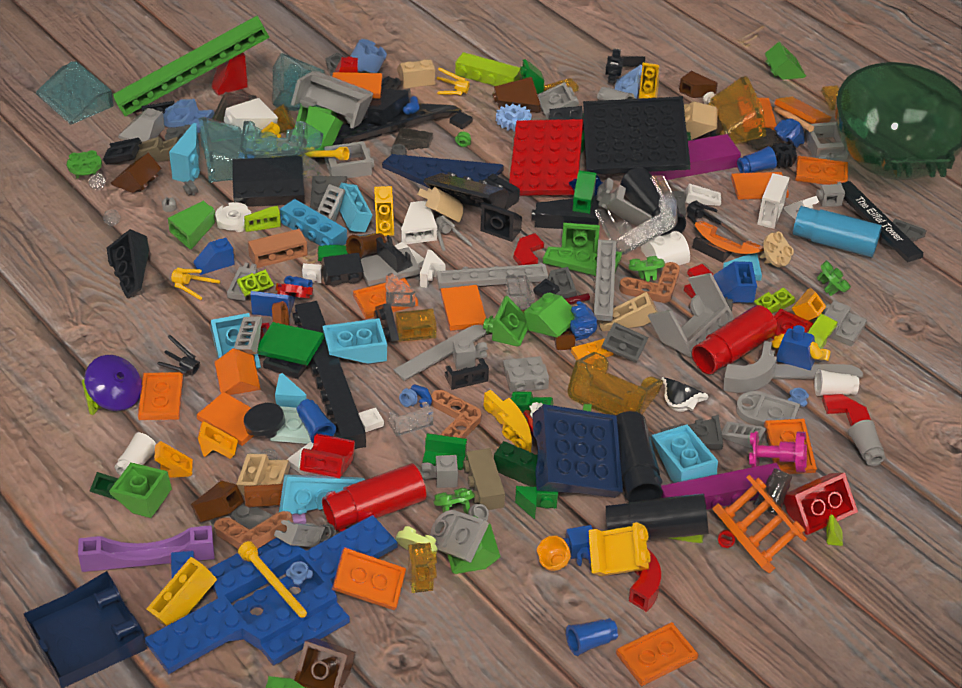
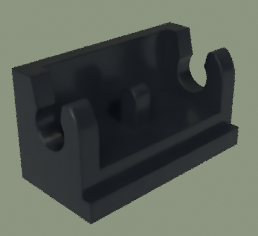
M387 235L386 243L383 242L381 237L376 238L377 254L397 273L413 266L410 254L408 252H405V255L392 244V238Z
M479 358L480 364L477 366L466 367L457 371H452L450 365L445 366L447 370L445 378L451 390L488 382L489 367L484 359Z

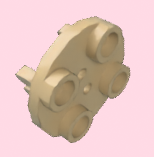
M781 232L770 233L764 239V253L760 255V258H766L765 264L771 263L776 267H784L789 264L794 250Z

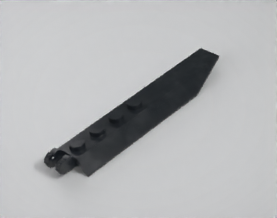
M420 103L417 112L406 115L402 111L386 124L368 123V118L363 119L354 128H350L351 124L349 123L343 124L332 146L352 143L357 140L364 141L371 136L378 137L382 133L396 132L397 129L458 113L462 110L455 105Z

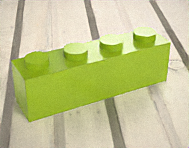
M465 52L455 62V75L485 84L498 86L521 80L520 67Z

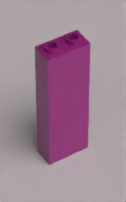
M728 134L688 141L690 170L653 171L649 173L659 182L738 167L737 160L741 158V152Z

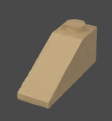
M645 292L613 308L612 321L598 320L602 331H609L614 322L627 328L639 327L650 323L648 315L658 311L649 294Z

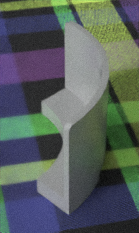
M607 178L598 187L597 200L600 201L599 206L637 227L645 225L652 219L650 214L623 199L625 187L619 185L613 190L614 181L610 178Z

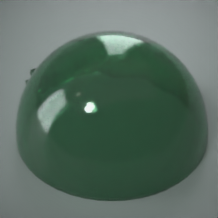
M885 62L858 69L848 76L840 86L835 105L837 131L848 154L865 170L891 180H914L926 176L935 177L936 172H939L940 177H945L947 174L946 169H952L955 158L962 151V91L952 81L935 71L918 65Z

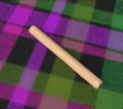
M778 106L774 107L776 113L787 119L793 118L801 124L802 128L809 132L814 130V126Z

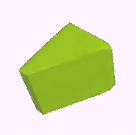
M830 515L826 526L827 545L842 546V529L834 515Z

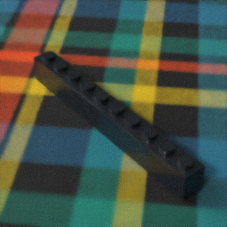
M312 301L296 304L295 313H292L294 324H298V328L324 334L323 326L326 324L318 302ZM324 338L310 361L312 375H316L315 383L317 389H321V401L326 403L324 405L326 416H330L329 420L336 426L334 437L355 441L354 449L366 447V432L337 356L329 355Z

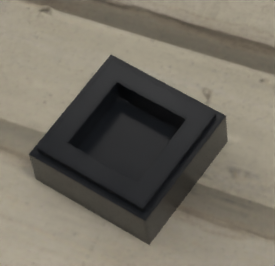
M458 112L450 118V124L460 129H464L473 122V117L463 112Z
M548 279L543 280L533 288L534 294L539 297L546 293L556 294L560 291L559 286Z

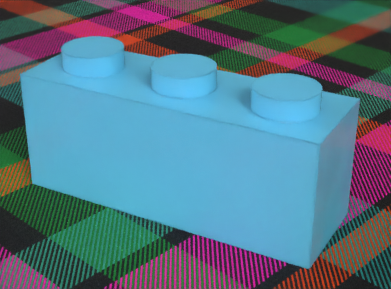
M341 183L339 188L345 189L339 211L348 229L352 232H366L373 216L357 185Z

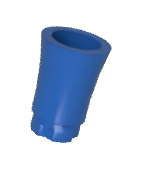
M767 146L762 150L739 158L737 164L740 173H754L775 169L777 159L773 149Z
M305 399L300 402L296 411L312 443H314V436L316 434L327 436L335 434L336 426L326 417L313 400Z
M611 618L568 625L566 627L567 643L575 656H579L588 650L616 640L618 638V628Z

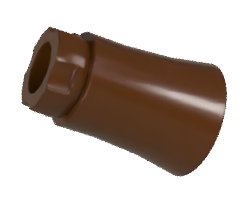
M381 233L350 235L346 241V250L348 254L359 253L361 259L367 255L377 253L376 238L381 237L384 243L387 241Z

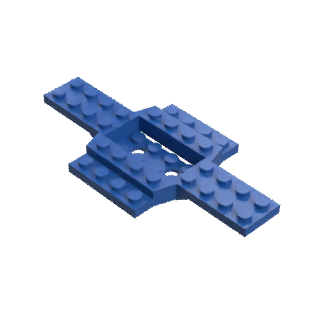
M373 515L307 551L299 546L289 545L276 537L258 548V556L277 578L286 574V570L295 562L301 561L307 564L308 570L313 572V576L305 579L302 584H294L293 579L288 576L279 579L288 590L292 587L301 589L298 594L292 595L307 611L306 617L300 618L272 585L255 591L253 595L243 600H238L269 582L252 562L243 560L237 553L208 569L217 578L211 586L215 592L216 600L147 636L145 643L168 674L224 643L234 640H245L263 652L274 666L302 650L306 640L312 638L321 639L350 623V617L337 603L336 593L332 590L343 548L345 547L378 559L396 549L398 542ZM256 607L263 610L260 615H252L250 612Z

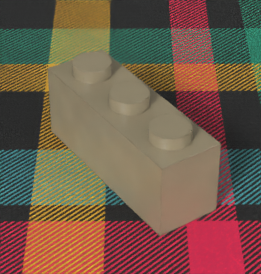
M491 449L466 452L463 468L464 472L469 475L467 477L469 488H473L472 492L475 494L473 498L474 504H482L488 510L504 508L505 492Z

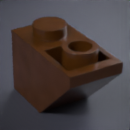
M691 70L680 79L679 92L691 98H703L708 92L716 94L718 83Z
M221 480L194 501L191 507L198 522H204L230 514L244 502V499L237 484Z

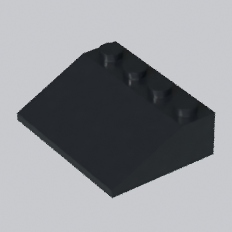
M302 156L232 159L234 202L245 204L247 207L286 205L296 199L305 204Z
M450 172L447 174L439 173L425 178L423 181L431 190L436 187L460 200L463 204L481 208L482 202H486L505 209L509 193L502 185L495 184V186H492L486 181L479 180V182H476L466 176L459 178L456 174Z

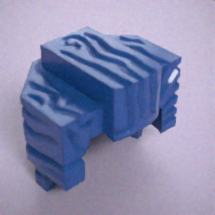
M793 118L781 120L774 128L781 140L784 142L790 141L796 148L805 142L804 129Z
M581 301L576 302L578 306L571 308L575 320H571L569 330L575 335L576 341L588 338L597 330V318L592 310Z

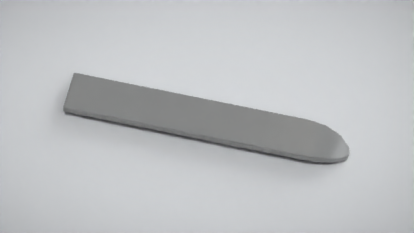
M483 325L468 327L398 366L393 371L405 381L453 354V340L472 338L474 342L486 334V330L483 329Z
M776 364V371L772 379H815L818 369L850 374L858 378L863 377V372L855 366L846 364H813L811 371L789 364Z

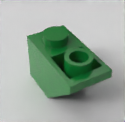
M524 59L523 65L520 66L522 79L532 77L537 94L544 92L545 80L541 71Z
M579 170L573 199V211L590 214L594 202L596 173Z

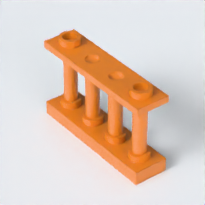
M748 475L746 478L752 483V486L730 507L726 506L724 508L718 503L712 509L759 566L770 574L775 569V566L771 563L772 557L796 535L804 542L807 540V537L803 534L805 529L797 521L793 523L766 492L765 488L767 486L759 477L755 480L751 475ZM759 492L765 500L742 521L739 520L737 522L733 518L736 516L735 513ZM772 506L778 514L754 536L751 535L749 537L746 533L747 527ZM782 521H785L791 529L767 551H761L758 547L761 545L759 542Z

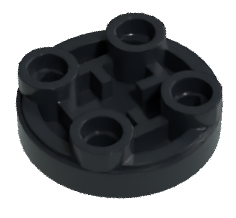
M275 403L255 405L244 416V425L247 433L254 436H265L266 438L275 437L277 431L285 422L283 409Z

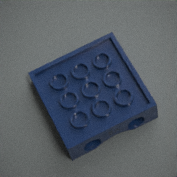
M543 404L532 413L533 435L537 440L538 446L536 465L537 491L582 493L615 498L623 492L617 416Z
M107 571L70 593L23 613L26 625L60 688H65L147 650L145 634L134 615L126 607Z

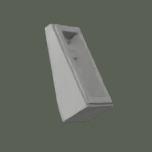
M329 184L317 212L336 222L345 189ZM332 191L339 193L338 196L332 195ZM330 198H331V199H334L335 202H334V203H333V202H330V201H329Z
M243 317L235 342V349L248 354H257L262 317ZM248 322H255V325H248ZM247 329H253V331L247 332Z
M726 422L722 430V438L752 448V445H750V433L758 431L759 445H761L766 428Z

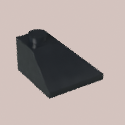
M482 202L480 231L513 242L521 231L522 216Z

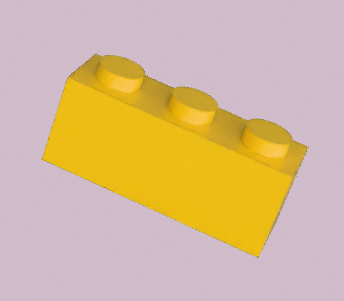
M190 557L146 610L166 627L188 615L215 583L217 578L203 564Z

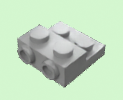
M565 82L538 94L541 108L547 119L550 114L549 109L580 105L577 97L574 96L571 86L567 87Z
M833 301L832 304L827 303L823 314L838 322L837 327L829 338L852 347L864 329L867 319L850 313L851 307L836 301Z
M541 356L503 360V368L510 393L548 389L549 375Z

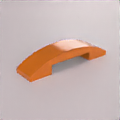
M698 221L695 223L697 230L707 240L722 249L740 254H753L764 251L763 246L752 241L743 242V245L715 234L718 227L707 222Z

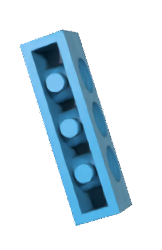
M294 199L280 208L281 223L293 230L300 229L304 237L320 246L346 244L347 229L298 200Z

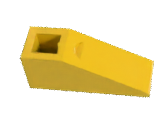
M643 63L639 98H657L659 65Z
M392 186L374 187L376 233H381L384 237H387V235L394 236Z

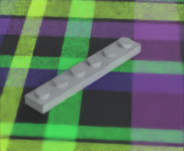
M598 240L594 316L597 320L612 321L616 241Z
M545 264L437 271L439 289L469 285L486 286L541 282L548 279Z

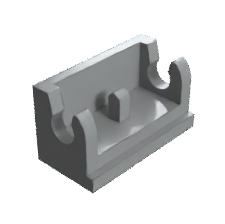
M282 520L281 523L287 526V531L284 533L283 531L276 530L274 536L289 545L314 547L319 544L325 527L313 523L294 524L288 520Z

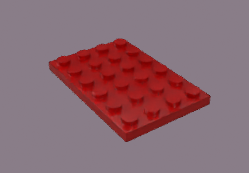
M583 119L516 121L509 183L520 189V196L574 195L577 176L580 170Z

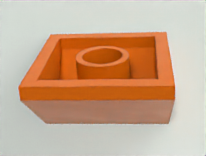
M233 348L215 361L221 394L225 392L229 395L261 390L253 355Z

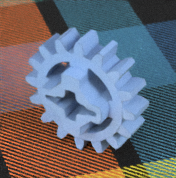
M506 104L505 108L501 106L500 110H497V125H501V128L506 127L507 130L515 131L516 121L531 120L532 114L530 110H526V107L514 104L509 106Z

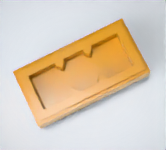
M605 338L571 347V353L579 365L614 355L613 352L601 348Z

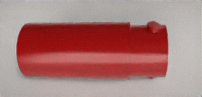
M761 305L753 306L709 334L705 340L693 347L692 357L696 366L706 374H713L722 367H726L727 364H732L763 344L764 341L776 335V319L766 307Z
M410 463L343 487L341 491H330L326 496L322 497V507L328 524H332L336 531H344L347 529L346 527L357 524L372 515L375 518H379L425 501L427 497L426 487L420 471L415 464Z

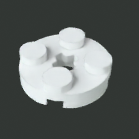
M232 202L228 203L229 206L223 208L222 205L216 210L215 216L219 229L235 230L236 232L245 230L244 216L251 214V211L248 210L245 204Z

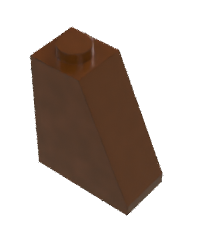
M532 77L494 86L495 93H492L494 103H497L499 108L501 106L505 108L506 104L509 106L514 104L526 107V110H530L533 113L541 112V104Z

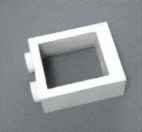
M772 174L762 197L757 225L775 229L785 204L790 177Z

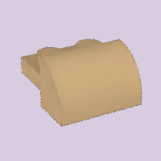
M436 187L433 190L428 188L427 191L420 188L417 195L427 200L426 207L458 223L460 222L463 214V206L460 200Z
M247 454L237 481L240 493L245 496L244 486L283 484L284 474L288 475L290 469L289 460H269L267 454Z

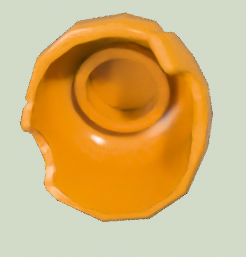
M557 535L548 536L543 539L536 550L540 564L549 571L561 570L567 566L571 557L569 546L564 539Z

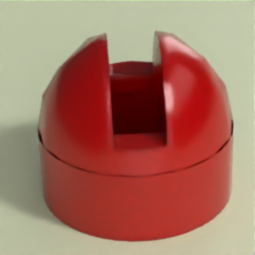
M723 530L718 535V543L724 548H729L734 545L735 536L730 530ZM722 535H726L728 537H731L732 539L730 540L726 537H722Z

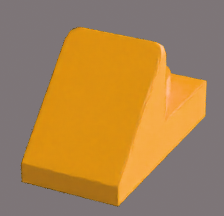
M205 421L201 423L198 441L203 456L206 457L214 450L231 459L235 455L238 440Z
M162 441L155 445L154 460L160 464L161 470L168 472L169 478L190 477L192 475V458Z

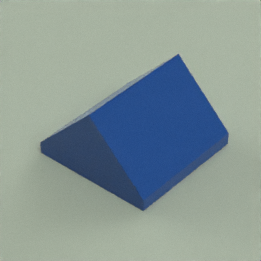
M251 291L252 314L272 317V305L284 301L288 307L290 317L295 297Z

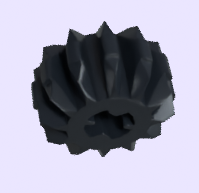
M780 142L773 144L771 148L776 155L777 166L779 168L784 167L785 169L787 166L792 167L797 159L796 148L792 147V144H786V142L784 144Z

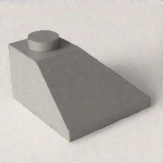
M147 108L131 121L118 135V138L128 140L139 137L142 142L156 138L165 129L163 112Z

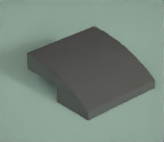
M614 322L601 348L637 363L649 337Z

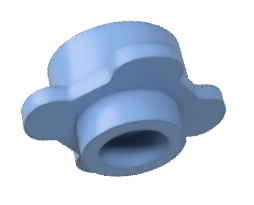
M794 388L790 391L789 401L798 403L802 407L807 406L808 402L806 399L809 398V394L806 390Z
M298 561L286 570V576L291 577L294 584L300 585L305 579L311 578L313 572L308 570L306 563Z

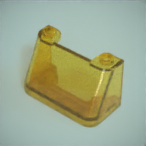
M747 76L740 77L710 98L708 105L718 109L717 116L722 125L720 135L728 134L734 144L766 136L763 108Z
M592 352L575 362L567 392L569 397L583 405L591 404L593 409L604 414L616 416L622 412L635 411L643 415L661 390L663 380L650 376L643 380L641 386H637L607 373L609 367L607 358L597 352Z

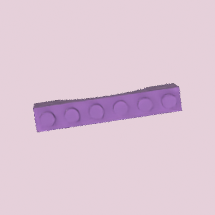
M212 525L190 527L174 537L151 543H124L102 536L79 538L78 557L82 572L171 563L172 552L194 551V558L197 561L215 559Z

